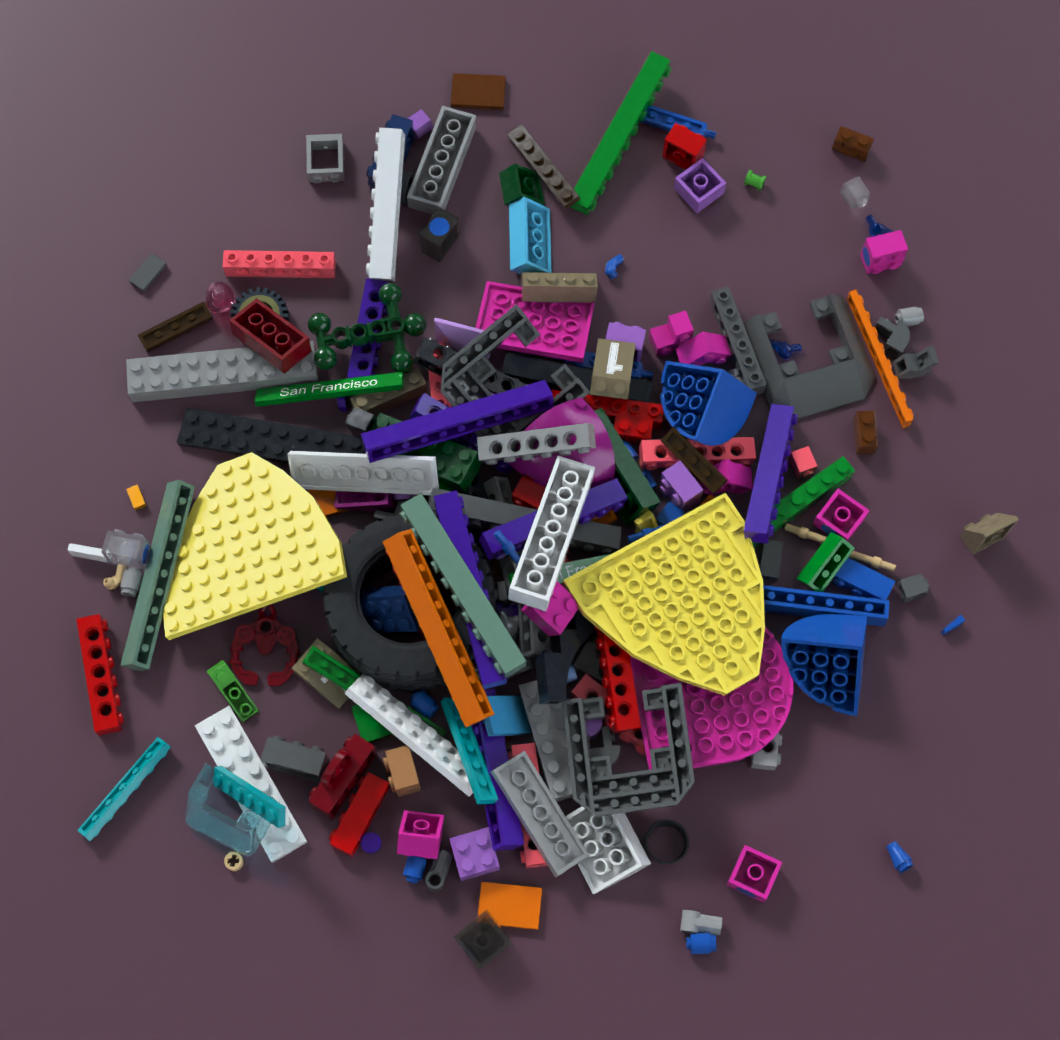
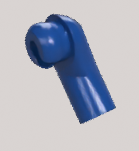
M621 254L606 263L605 274L608 275L609 279L617 277L616 267L624 262Z

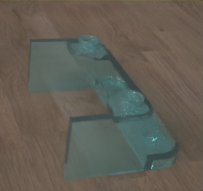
M205 763L188 793L185 816L186 824L241 855L250 856L257 850L271 823L251 810L243 812L238 821L205 805L209 798L208 789L213 783L214 769Z

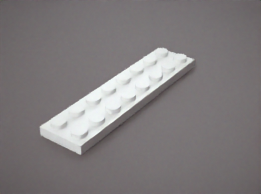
M290 451L288 453L291 478L302 488L308 490L416 495L422 493V495H430L433 488L439 489L436 457L395 455L370 463L366 454Z
M363 673L344 693L467 796L470 797L473 791L459 752L448 740L441 737L434 728L429 727L418 715L412 713L402 702L394 698L388 690L377 684L371 676Z
M230 705L196 724L195 727L217 766H223L286 807L285 826L277 828L238 802L270 861L274 863L306 844V838Z

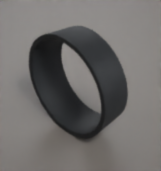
M664 819L655 822L649 827L645 835V847L648 854L656 862L673 864L680 861L686 855L689 848V836L681 824L673 820ZM661 826H670L677 829L684 840L682 854L671 862H663L656 859L648 848L650 834Z

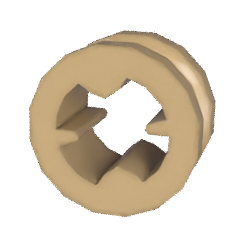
M230 852L225 856L224 864L230 871H238L243 867L244 860L238 852ZM233 856H237L236 859L239 860V863H235V867H231L232 864L229 863Z

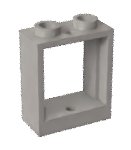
M306 135L308 181L313 183L345 181L343 135ZM338 149V168L312 169V150Z

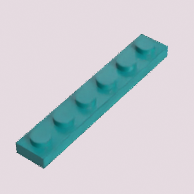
M443 698L441 705L477 804H495L498 797L472 726L465 727L452 698Z
M157 737L77 831L89 841L100 833L101 828L113 818L114 813L119 807L126 803L130 794L140 786L142 780L154 770V766L160 759L167 755L171 746Z
M223 766L214 767L213 783L215 787L277 828L285 826L286 807Z

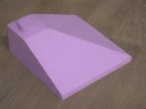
M439 318L434 319L437 343H445V346L453 348L456 352H459L484 331ZM488 354V355L486 356V358H487L488 361H489V358H490V355H491V354Z

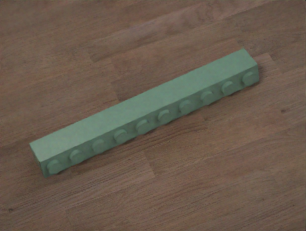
M176 480L169 482L165 489L120 665L135 671L149 670L195 489V486L184 481Z
M422 493L401 504V512L399 514L403 522L409 523L415 538L419 539L422 544L420 546L421 551L425 556L429 555L432 560L430 564L434 572L440 573L442 576L440 580L446 590L450 589L453 594L451 596L452 601L456 607L460 605L463 610L461 614L467 624L471 623L474 628L472 632L477 640L481 639L484 647L482 648L488 658L492 657L494 660L493 666L496 672L507 678L526 666L525 658Z

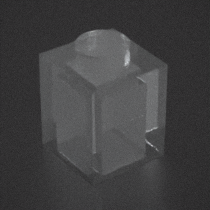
M859 176L844 183L841 190L842 196L851 209L863 207L868 202L870 192Z

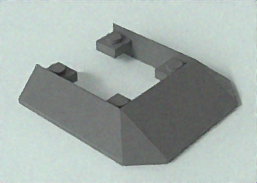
M829 293L827 297L810 301L809 305L815 320L831 316L842 346L829 350V356L833 365L803 374L799 373L795 360L780 365L777 362L767 336L768 334L781 331L782 327L776 312L761 316L757 314L743 323L767 384L764 395L770 409L771 404L794 406L798 419H802L865 399L876 376L843 296Z
M517 304L443 364L441 393L453 407L492 395L483 385V382L496 373L497 370L487 360L486 356L500 344L515 334L521 343L527 347L541 335ZM566 364L550 376L562 390L553 398L554 407L580 397L584 398L590 393ZM547 411L474 433L478 437L522 432ZM502 445L498 446L497 452H502Z
M681 683L663 685L658 689L642 691L645 712L665 711L669 747L650 749L652 769L613 775L610 755L591 758L587 721L606 718L603 697L590 699L575 698L562 702L573 800L595 817L678 806L695 783Z

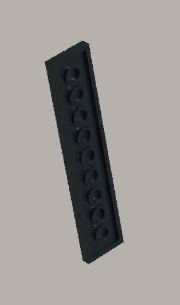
M186 408L177 439L178 445L242 456L252 452L262 459L289 463L288 453L290 451L365 454L361 436Z

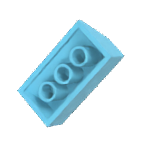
M523 197L509 204L510 270L520 275L521 272L552 273L550 208Z

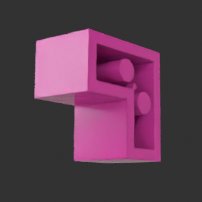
M686 310L668 316L667 324L649 329L648 337L655 355L665 356L670 354L677 347L692 338L694 329Z
M708 332L699 333L675 349L680 363L698 366L708 362L715 363L716 365L723 364L727 358L732 356L726 336Z
M723 459L720 463L714 465L728 479L716 494L712 493L698 479L699 485L703 489V494L706 495L711 494L714 496L725 491L739 495L753 490L751 468L744 466L742 463L732 462L730 459Z

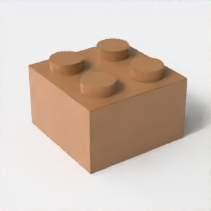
M406 745L385 751L387 757L383 758L387 774L391 773L392 775L388 777L392 793L396 792L397 796L401 797L421 791L410 748Z

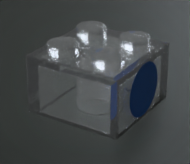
M114 529V531L107 530L101 553L109 564H122L127 567L145 570L151 546L142 534L133 533V535L125 534L122 530Z

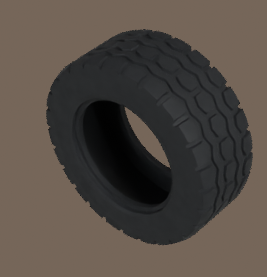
M396 515L383 518L381 522L375 521L365 526L363 531L359 530L348 539L349 542L342 546L347 577L324 585V613L331 636L340 655L360 676L363 673L371 676L377 684L383 685V688L399 691V689H403V692H415L423 689L426 691L438 688L440 684L446 685L432 651L427 644V640L416 643H399L389 640L371 628L364 618L360 607V589L371 587L380 576L393 569L391 560L386 554L383 541L399 532L411 529L408 522L404 523L402 518ZM416 539L420 547L422 544L420 543L419 539ZM474 543V545H471L473 552L477 551L479 563L476 565L478 571L482 570L484 582H481L482 587L487 589L489 602L496 612L495 584L492 571L487 559L484 558L483 552ZM423 554L428 567L432 568L430 564L432 560L430 559L429 555L425 556ZM459 605L452 620L471 662L474 663L476 661L466 623L461 614L462 609Z

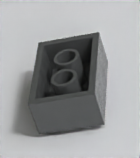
M279 736L267 738L261 757V762L265 768L321 782L320 777L330 761L323 748L317 746L312 748L304 747L305 744L298 741H293V743L285 742L286 739Z

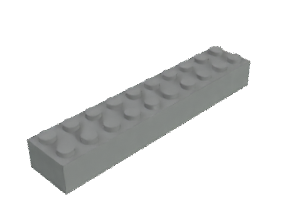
M310 341L312 352L285 374L250 347L126 359L128 395L132 402H142L319 382L318 367L313 361L316 347L314 341Z

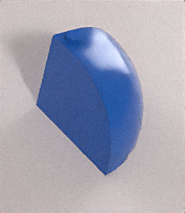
M666 361L661 378L663 393L660 394L662 408L671 426L675 427L680 434L697 443L716 446L729 441L739 432L753 406L757 395L755 391L724 369Z
M848 614L810 616L792 623L785 629L781 637L783 658L795 683L819 704L823 703L832 707V710L852 716L858 715L867 616Z

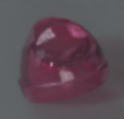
M223 281L211 283L205 295L207 308L214 313L226 312L232 308L233 302L235 303V294L231 286Z

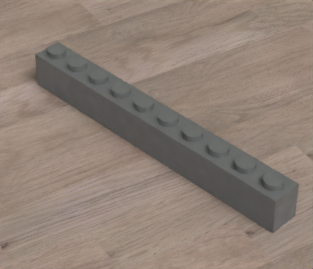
M432 489L428 505L437 518L434 496L451 491ZM458 493V497L462 496L465 508H462L463 515L467 514L469 526L474 529L484 528L490 530L537 511L536 509ZM593 521L584 525L577 524L569 548H580L585 552L595 551L602 555L612 554L619 550L622 528Z

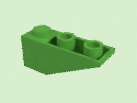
M223 660L206 671L242 722L259 711Z

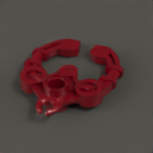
M269 605L271 610L269 616L264 615V611L267 606H264L259 610L258 619L249 625H240L236 629L235 637L230 647L231 660H229V664L232 665L237 677L246 685L257 686L259 676L253 671H245L243 669V661L239 660V652H243V645L251 644L255 640L258 651L264 656L272 652L277 641L281 645L288 647L287 653L290 654V663H286V668L283 672H272L268 675L269 686L279 687L287 682L294 673L292 667L298 661L300 650L298 648L296 632L292 627L283 626L276 620V610L273 605ZM265 623H270L271 630L266 633L262 632V626Z

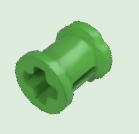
M749 170L744 185H751L758 188V191H761L767 176L764 175L762 177Z

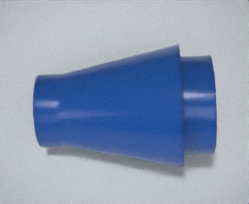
M896 841L886 847L894 868L899 873L907 871L914 865L912 863L913 859Z

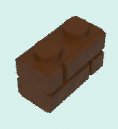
M840 126L832 150L865 162L874 138Z
M856 411L853 418L856 454H875L878 448L875 411Z

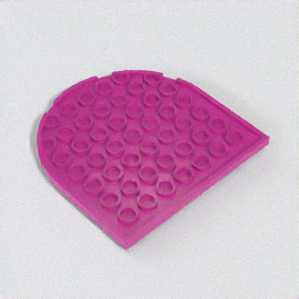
M766 627L759 675L725 696L679 681L630 656L648 770L652 769L650 749L669 747L665 711L645 712L642 691L658 689L663 685L682 684L693 769L742 760L757 753L774 739L785 723L790 711L793 696V678L789 673L786 661H784L780 644Z

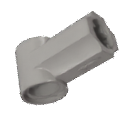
M682 910L681 932L689 934L710 933V935L720 936L722 917L703 915L692 910Z

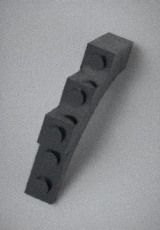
M579 609L560 635L550 636L551 650H544L542 654L535 657L539 704H559L567 700L566 684L573 657L581 644L597 631Z

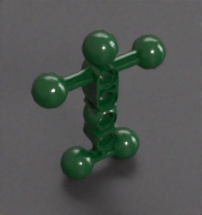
M394 283L384 284L379 290V299L387 306L389 318L375 320L371 323L367 322V325L356 323L350 328L348 326L346 328L336 327L332 334L329 335L327 333L331 329V320L327 315L315 313L309 318L308 329L312 334L316 335L318 346L317 351L314 353L313 361L321 370H329L337 362V354L329 347L331 345L338 349H346L348 346L351 348L352 344L362 347L367 345L369 341L371 344L373 342L393 341L395 354L392 356L391 366L396 372L406 374L413 369L415 364L412 363L413 355L406 351L405 332L412 337H418L426 330L427 322L418 313L409 314L403 321L400 318L398 303L402 298L401 289ZM395 326L401 327L399 330L392 329ZM375 330H382L381 333H374ZM357 333H363L360 337L355 336ZM340 336L345 337L343 340H337Z

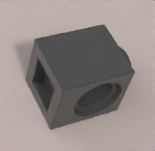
M922 573L902 579L896 585L903 603L925 597L929 591V583L926 578H923Z

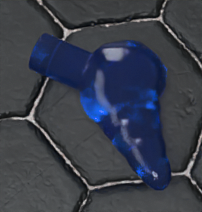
M872 214L866 217L870 225L868 233L872 237L894 232L883 224L877 223Z
M769 339L771 346L784 359L790 358L792 352L802 350L800 343L790 345L786 342Z

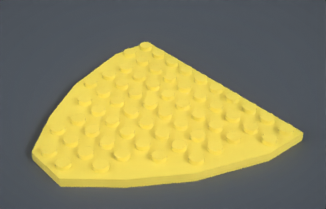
M252 452L217 465L187 517L163 612L165 637L168 640L347 577L342 543L318 502L283 470Z
M726 493L573 574L562 582L566 590L572 594L582 615L633 658L679 681L725 696L759 675L765 633L763 579L750 538L745 539L744 537L745 521Z

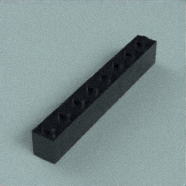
M506 352L502 369L505 375L518 378L527 385L545 380L550 390L562 391L550 376L564 364L558 363L555 360H541L536 356H522L517 352ZM567 363V367L590 391L593 368H580L574 364ZM631 378L628 400L649 403L653 382L643 378Z

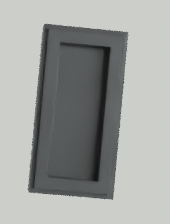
M151 254L132 275L129 282L142 292H145L166 268V262Z
M769 540L768 544L763 543L760 563L762 578L778 580L784 542Z

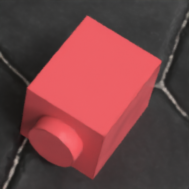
M809 446L791 452L789 461L797 479L813 476L817 469V464Z

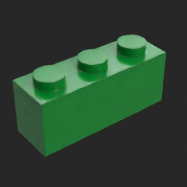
M831 532L796 579L812 591L823 592L855 548L843 537Z

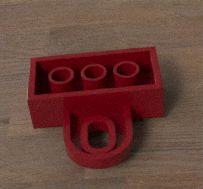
M355 733L352 737L349 736L344 742L343 748L336 753L321 775V782L318 787H313L310 791L308 801L312 808L333 820L377 756L375 746Z

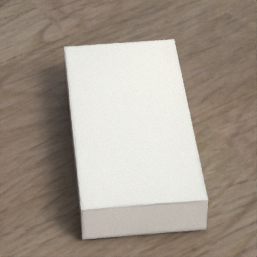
M72 543L68 546L69 553L75 557L108 563L111 558L107 550Z

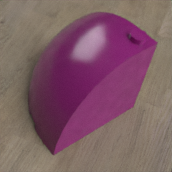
M580 397L551 408L532 422L524 431L584 423L594 425L596 449H590L589 453L571 451V455L561 456L595 467L590 486L591 489L614 480L615 459L611 440L604 424L595 411ZM575 435L572 436L570 439L571 445L575 444L576 442ZM557 438L552 440L553 447L558 443ZM538 440L533 444L534 449L539 447ZM520 442L515 446L516 452L521 448ZM559 453L552 454L550 458H541V455L534 456L533 460L515 458L516 461L509 462V464L523 476L527 474L535 479V483L547 487Z

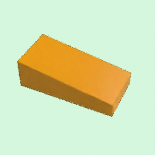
M138 485L126 489L135 511L146 506Z

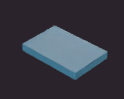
M487 696L495 713L484 719L488 736H518L531 733L521 696Z

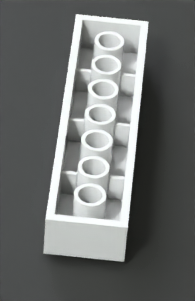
M379 127V132H376L375 137L378 151L374 153V162H376L377 169L373 170L375 189L372 188L371 199L374 201V207L370 209V218L373 220V226H369V237L372 240L371 245L368 244L367 255L370 256V263L366 265V274H368L370 279L395 282L405 133L402 129Z
M557 456L511 582L508 594L509 600L547 611L590 489L595 467Z

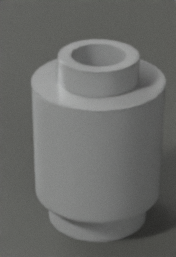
M916 306L898 309L895 314V322L898 325L901 320L907 327L919 325L920 322L924 321L923 310L921 307L917 308Z
M129 567L128 570H124L120 585L122 595L136 597L137 593H139L143 578L140 569Z

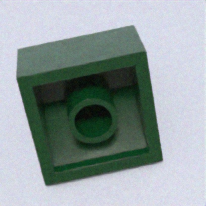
M514 163L499 173L504 205L509 206V204L523 197L545 205L541 178L534 170Z

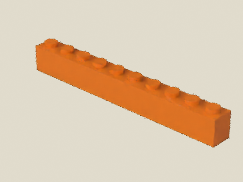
M412 529L399 532L383 541L386 552L390 557L394 570L398 575L402 588L407 595L411 608L415 613L419 626L424 633L427 644L432 651L436 664L441 671L444 682L449 689L452 700L458 709L465 727L494 715L495 713Z

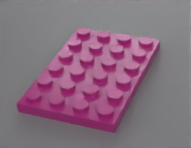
M486 282L476 328L486 330L517 304L529 318L528 320L541 334L527 347L513 334L497 348L583 363L595 302H522L520 286Z

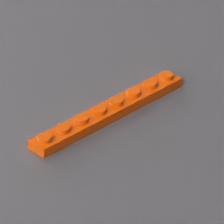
M857 290L849 291L846 300L902 429L909 427L914 418L913 412L907 407L906 396L904 392L900 391L899 380L896 375H893L891 362L889 359H886L884 346L882 343H879L877 330L875 327H872L870 314L868 311H865L863 306V298L861 295H858Z

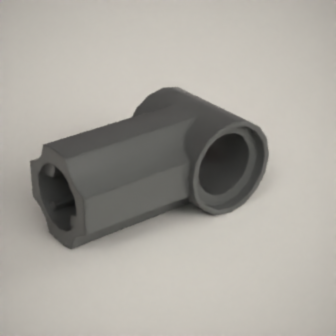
M439 850L438 859H433L430 871L426 876L427 888L430 891L440 892L443 889L454 856L453 854ZM433 877L440 878L441 882L438 886L430 884V880Z

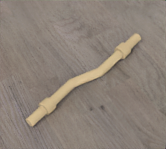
M787 523L784 529L805 540L808 538L823 543L827 538L826 536L811 532L803 526L800 528ZM853 551L849 556L850 558L871 564V567L876 569L882 568L894 572L896 568L895 564L883 561L882 558L877 556L871 557Z

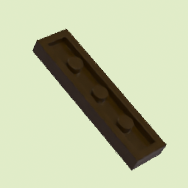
M203 301L138 334V337L148 353L212 320L213 316Z
M675 427L660 440L712 493L716 494L728 481Z

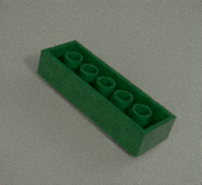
M601 408L595 410V413L604 424L611 440L615 459L614 479H618L628 497L624 507L618 510L617 513L625 526L629 527L635 525L634 520L647 511L652 512L659 505L660 500L608 416Z
M379 413L370 431L402 421ZM450 440L399 454L436 457L438 483L465 494L483 461H479L478 451Z

